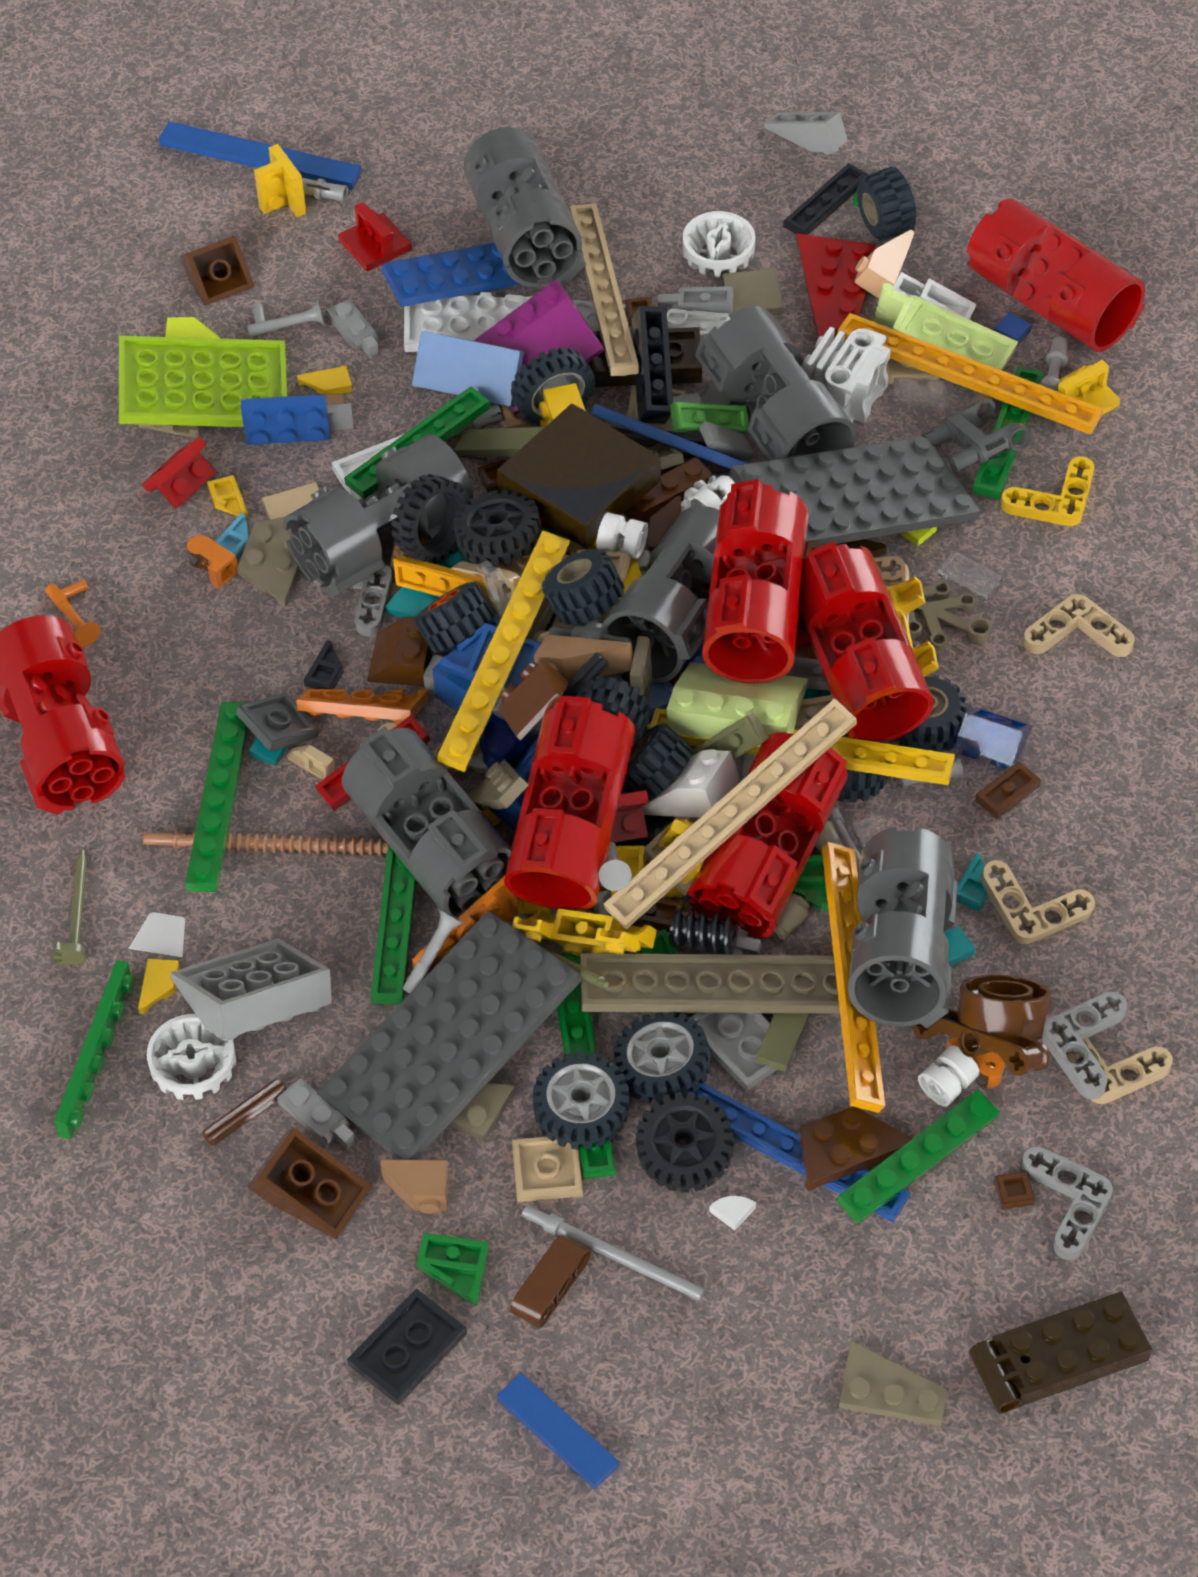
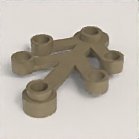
M938 581L934 585L922 587L924 598L933 596L938 600L933 602L925 601V604L915 609L923 613L931 635L930 643L935 647V651L945 650L948 644V637L942 632L939 621L967 633L968 638L974 643L981 644L990 638L991 623L987 619L977 617L967 621L948 612L954 609H960L963 612L973 611L976 605V598L973 594L963 593L959 597L947 599L950 595V585L944 581ZM944 589L945 592H938L937 590ZM963 601H970L971 603L964 604ZM911 611L909 613V628H916L917 631H910L911 639H917L922 634V625L919 621H916L914 612ZM941 640L943 643H936L934 641Z

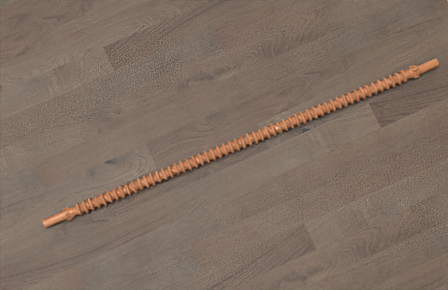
M175 831L174 834L144 833L143 844L173 846L174 849L187 846L192 847L195 831L193 834L183 833L182 831ZM231 832L228 834L226 844L228 851L236 848L238 852L241 851V848H245L246 852H249L251 848L255 852L263 849L264 853L268 849H272L273 853L278 849L281 853L289 850L291 854L294 853V850H298L299 854H302L304 850L308 854L316 851L317 855L321 851H325L326 855L332 851L334 855L342 852L344 856L347 855V852H351L352 856H355L357 852L361 856L369 853L370 857L374 853H378L379 857L384 853L387 854L388 844L383 842L382 838L377 842L374 841V838L365 841L364 837L361 838V841H357L356 837H353L351 841L347 837L339 840L337 836L334 840H330L329 836H326L324 840L320 836L312 839L311 835L307 839H304L303 835L296 839L294 835L286 838L283 834L281 838H277V835L273 834L270 838L267 834L259 837L258 833L254 837H251L250 833L243 837L241 833L233 836Z

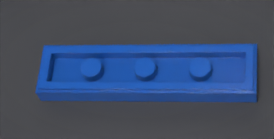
M520 1373L497 1394V1400L594 1490L619 1467V1461L524 1374Z

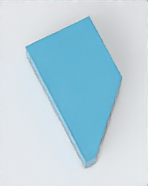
M241 513L215 541L236 555L237 561L242 556L249 538L245 514Z

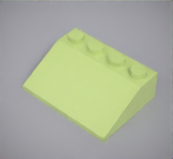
M690 662L673 688L667 706L668 726L677 734L710 739L741 718L754 712L767 735L778 732L793 734L808 679L784 675L779 679L765 683H741L716 674L707 664Z

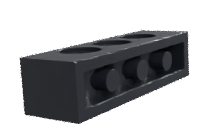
M639 306L631 319L633 345L639 364V374H635L638 420L644 423L666 424L671 416L670 404L673 403L667 307Z

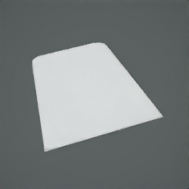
M156 912L150 913L128 949L183 957L185 918Z

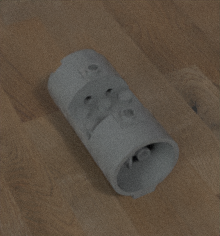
M513 127L494 129L479 137L467 151L464 159V174L478 207L486 217L491 228V236L509 276L515 282L531 288H539V284L549 283L554 280L558 282L565 280L570 283L586 265L582 251V237L537 141L528 132Z
M752 306L739 309L729 314L730 320L725 322L719 329L714 326L708 334H702L695 357L720 392H725L734 404L746 406L747 413L751 417L748 431L768 460L853 447L856 440L854 424L826 386L819 381L810 380L807 373L802 370L801 366L804 358L776 318L766 308Z
M426 435L398 451L396 447H392L380 456L383 460L375 465L376 482L381 494L378 497L374 496L360 504L346 490L338 488V486L327 490L325 486L311 494L313 499L311 502L284 518L283 528L286 531L288 530L290 539L286 543L296 564L310 582L317 580L321 584V590L326 592L330 599L386 566L382 560V548L377 533L390 526L392 519L397 518V515L393 514L394 507H400L401 504L397 503L399 496L403 498L406 496L403 490L406 487L412 488L411 482L413 480H419V477L422 475H439L459 483L468 492L466 495L470 499L474 497L472 485L463 464L455 452L443 440L434 435ZM443 493L435 495L425 505L418 522V537L426 538L430 541L438 534L446 514V499Z
M695 506L680 513L652 552L650 561L647 564L648 571L646 575L634 580L629 585L620 601L615 605L603 623L609 635L626 637L632 640L633 656L638 636L649 637L653 683H662L673 679L680 672L686 661L692 658L704 640L719 510L716 508Z
M383 727L360 742L361 748L353 755L342 776L343 789L439 909L454 917H460L505 876L511 847L442 763L437 762V757L415 731L409 728L388 730L386 727Z
M896 827L874 835L863 848L859 867L857 908L864 921L859 922L852 933L853 942L848 994L852 1004L862 1015L874 1022L888 1026L904 1027L921 1024L928 1028L949 1013L952 967L948 965L949 942L944 932L955 924L958 882L954 880V855L949 845L941 837L931 831L915 827V831H897Z

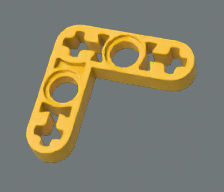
M1083 456L1073 458L1068 466L1061 496L1019 487L1007 488L1002 493L1001 508L1010 515L1065 526H1075L1083 518L1093 479L1094 463L1089 458ZM1079 468L1084 469L1082 478L1077 477ZM1071 488L1081 489L1083 493L1080 495H1073L1068 490ZM1012 499H1017L1016 503H1012ZM1044 503L1049 506V509L1044 511L1038 510L1035 505ZM1069 504L1075 505L1072 514L1067 513Z

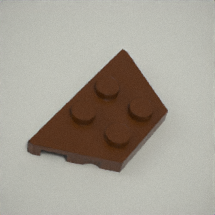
M854 1106L802 1125L799 1131V1142L803 1150L801 1157L806 1173L805 1188L809 1191L882 1163L913 1138Z

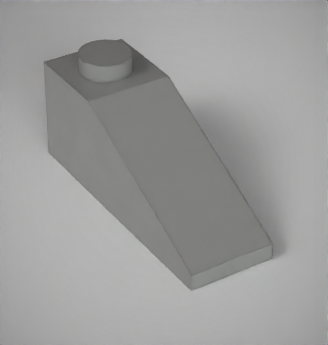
M840 112L777 113L763 123L765 129L811 152H823L825 155L836 153L839 147L848 141Z

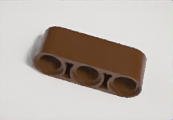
M560 1234L515 1295L510 1306V1312L535 1327L542 1328L586 1267L591 1256V1250Z

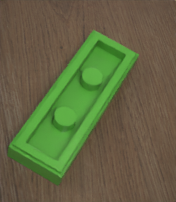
M673 402L670 404L673 432L701 433L699 427L704 421L745 435L749 433L747 408L744 405Z

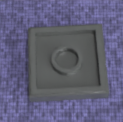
M286 692L237 707L236 715L269 751L316 738L320 730L303 711H297V704Z

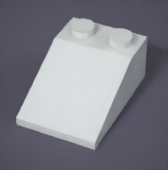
M710 749L691 756L686 767L664 792L643 806L644 815L702 817L738 785L741 780L731 751Z

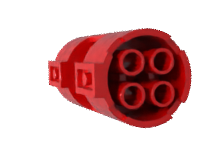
M1013 198L1000 201L998 203L999 208L992 215L986 213L978 223L966 250V253L970 255V260L966 264L971 270L1096 352L1109 349L1122 338L1128 329L1134 327L1145 307V304H1143L1145 285L1142 280Z
M760 479L731 484V492L727 494V499L720 504L702 650L705 663L716 674L732 681L753 684L779 679L787 674L794 664L802 565L805 557L809 517L805 503L791 491L788 494L773 490V485L762 484Z
M835 541L806 552L808 557L803 560L798 605L799 615L833 699L835 698L857 719V724L847 732L848 736L859 740L886 742L909 733L927 719L933 709L934 701L872 553L863 546H860L859 549H848L847 544L836 545Z
M38 615L18 620L0 631V709L3 717L21 723L24 731L20 741L24 758L20 761L36 807L59 815L64 810H74V804L89 799L93 804L113 794L125 778V763L114 737L108 713L102 708L91 706L85 697L91 686V675L84 657V650L77 642L71 625L55 616Z
M560 696L559 701L554 703L553 708L550 710L545 709L527 783L528 787L525 791L504 877V884L511 893L529 903L549 909L558 910L559 908L580 911L589 909L597 903L601 887L598 873L600 867L607 860L616 812L636 733L633 722L621 712H618L615 716L603 711V704L592 702L589 697Z
M784 732L769 734V739L762 742L745 777L794 734ZM830 747L704 860L700 871L695 875L687 891V894H690L692 897L689 903L699 915L704 910L707 913V918L712 919L716 912L719 913V919L724 922L727 915H731L732 924L736 925L738 923L742 930L748 931L749 938L765 939L772 935L801 872L848 779V773L845 768L847 760Z

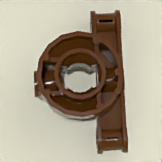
M1009 975L973 976L963 980L960 985L958 1011L949 1008V1013L928 1028L917 1024L912 1025V1029L920 1039H928L937 1034H947L957 1038L961 1052L967 1057H975L991 1052L997 1053L1015 1076L1025 1075L1032 1069L1041 1071L1046 1069L1050 1063L1048 1048L1038 1040L1042 1039L1046 1016L1050 1011L1052 992L1046 985L1023 977Z

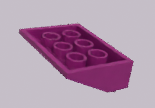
M554 280L473 340L524 351L522 366L524 364L529 366V359L533 356L535 359H538V353L544 351L547 355L551 348H555L557 351L559 347H565L566 350L572 348L578 351L587 363L605 350L571 297L557 280ZM516 405L514 407L509 406L515 416L520 413Z

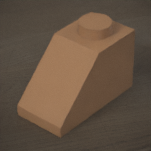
M381 1159L383 1181L413 1210H420L426 1214L447 1211L449 1181L447 1160Z

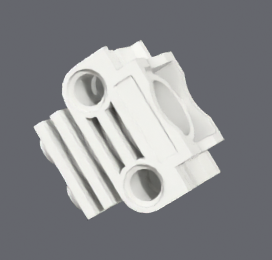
M829 327L825 335L818 338L815 345L816 349L812 355L808 354L806 356L803 370H805L810 380L819 381L826 386L851 422L857 420L865 423L870 415L872 404L883 395L888 387L886 365L890 359L891 349L882 346L886 341V336L868 329H857L848 336L844 343L845 332L839 331L834 339L835 328Z

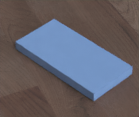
M421 331L412 386L459 395L471 386L492 403L514 407L515 403L511 395L512 381H516L514 377L516 373L521 372L520 368L524 351Z

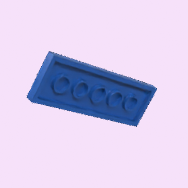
M495 243L383 263L382 273L401 307L521 285L509 276Z

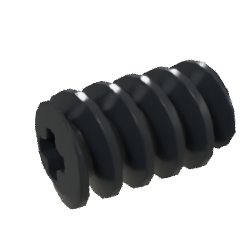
M678 906L671 921L669 943L671 944L675 938L676 945L683 947L687 940L689 948L695 949L700 942L702 951H707L712 944L714 953H720L722 948L725 947L726 954L732 955L737 939L738 923L736 925L732 924L731 915H727L722 923L719 919V913L716 912L710 921L707 919V913L704 910L699 918H695L694 909L690 908L687 916H683L682 907Z

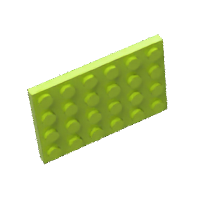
M119 336V424L244 427L241 399L287 397L285 341Z

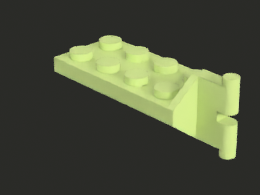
M885 283L882 286L873 319L875 323L1002 371L1017 348L1018 341L915 295L906 296L893 290V286L889 283Z

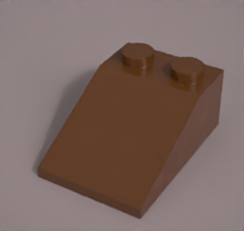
M293 1127L282 1136L247 1187L274 1207L336 1239L372 1185Z

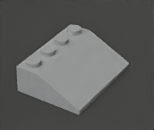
M279 938L170 972L172 981L204 1027L222 1040L235 1039L239 1034L251 1030H262L266 1025L278 1021H289L293 1016L305 1012H315L320 1007L332 1004L330 969Z

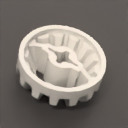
M724 211L707 212L692 219L683 231V256L688 260V265L691 268H699V273L705 276L709 271H713L716 278H719L721 272L727 271V273L736 272L737 269L742 271L748 266V262L754 258V229L747 220L737 214ZM731 246L736 250L737 255L731 254ZM700 254L707 255V258L701 257Z
M196 1014L181 1015L165 1022L152 1035L147 1047V1061L153 1081L159 1084L162 1092L165 1094L174 1092L176 1098L181 1100L190 1094H193L195 1100L202 1099V1092L208 1090L215 1094L220 1090V1083L222 1081L229 1082L232 1077L231 1069L236 1066L233 1039L222 1040L207 1030ZM215 1068L210 1078L199 1082L198 1078L206 1074L208 1069ZM182 1074L185 1078L193 1079L194 1084L182 1083L174 1075Z

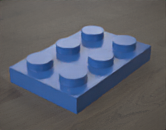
M326 394L241 399V412L247 445L330 440Z

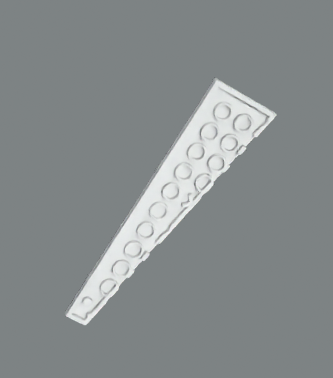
M480 292V296L463 295L405 306L404 350L405 352H418L421 331L473 341L533 296L524 297L508 294L502 298L494 297L489 292ZM573 300L592 331H599L592 302ZM670 309L667 312L668 328L700 327V339L702 334H708L714 326L719 329L725 322L730 320V317L728 316L729 313L687 311L683 309Z

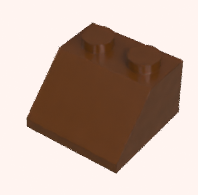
M236 236L228 237L180 255L188 279L204 305L255 287Z
M403 617L377 632L367 678L368 682L424 687L423 675L432 659L433 652L414 624L415 618Z
M542 658L536 665L531 661L519 674L523 679L516 686L512 683L509 684L499 696L502 701L498 710L519 740H522L544 716L546 708L550 710L554 706V703L563 695L569 683Z

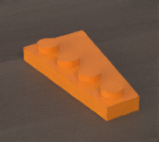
M306 689L297 699V711H305L313 716L323 715L324 713L336 714L338 718L358 716L364 717L368 721L390 719L394 723L400 724L411 715L415 717L429 701V689H418V695H404L403 689H391V693L375 695L373 689H361L353 692L351 695H347L345 689Z
M504 877L458 918L466 925L461 924L449 933L430 965L427 975L487 911H490L506 923L519 914L517 907L518 897L507 889L504 884ZM427 947L420 950L412 959L413 968Z

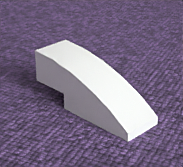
M903 272L899 274L893 286V290L906 296L915 295L969 320L977 305L931 279H928L926 284H923Z

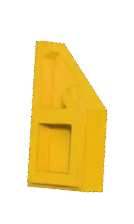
M347 366L297 375L298 385L302 387L306 385L315 389L316 393L320 395L353 392Z
M234 475L207 482L216 509L235 516L244 513L246 519L249 518Z
M147 960L138 1006L139 1014L147 1013L151 1006L161 999L166 1000L175 993L176 985L171 979L170 972L180 970L178 960Z

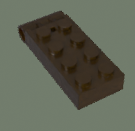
M700 327L668 328L672 384L702 383V365L695 357L700 342ZM593 331L603 346L600 331ZM605 351L588 362L595 376V387L636 385L635 374L627 376L610 375Z
M1120 1291L997 1334L992 1337V1340H985L974 1345L969 1350V1355L997 1412L1004 1414L1026 1404L1149 1361L1152 1347L1125 1295Z

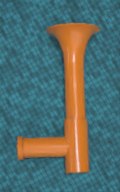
M82 578L80 581L61 590L56 584H49L45 588V592L75 628L74 634L77 642L82 647L94 643L101 633L99 624L95 622L85 623L68 601V598L89 590L85 579Z

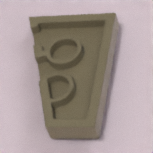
M850 1341L839 1408L942 1426L947 1389Z

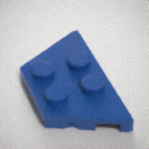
M485 623L475 631L473 637L467 638L460 643L458 649L447 658L443 657L439 662L438 669L472 681L497 627ZM529 638L526 639L504 688H507L511 683L516 686L523 679L519 675L531 661L535 664L534 655L541 645L540 642Z

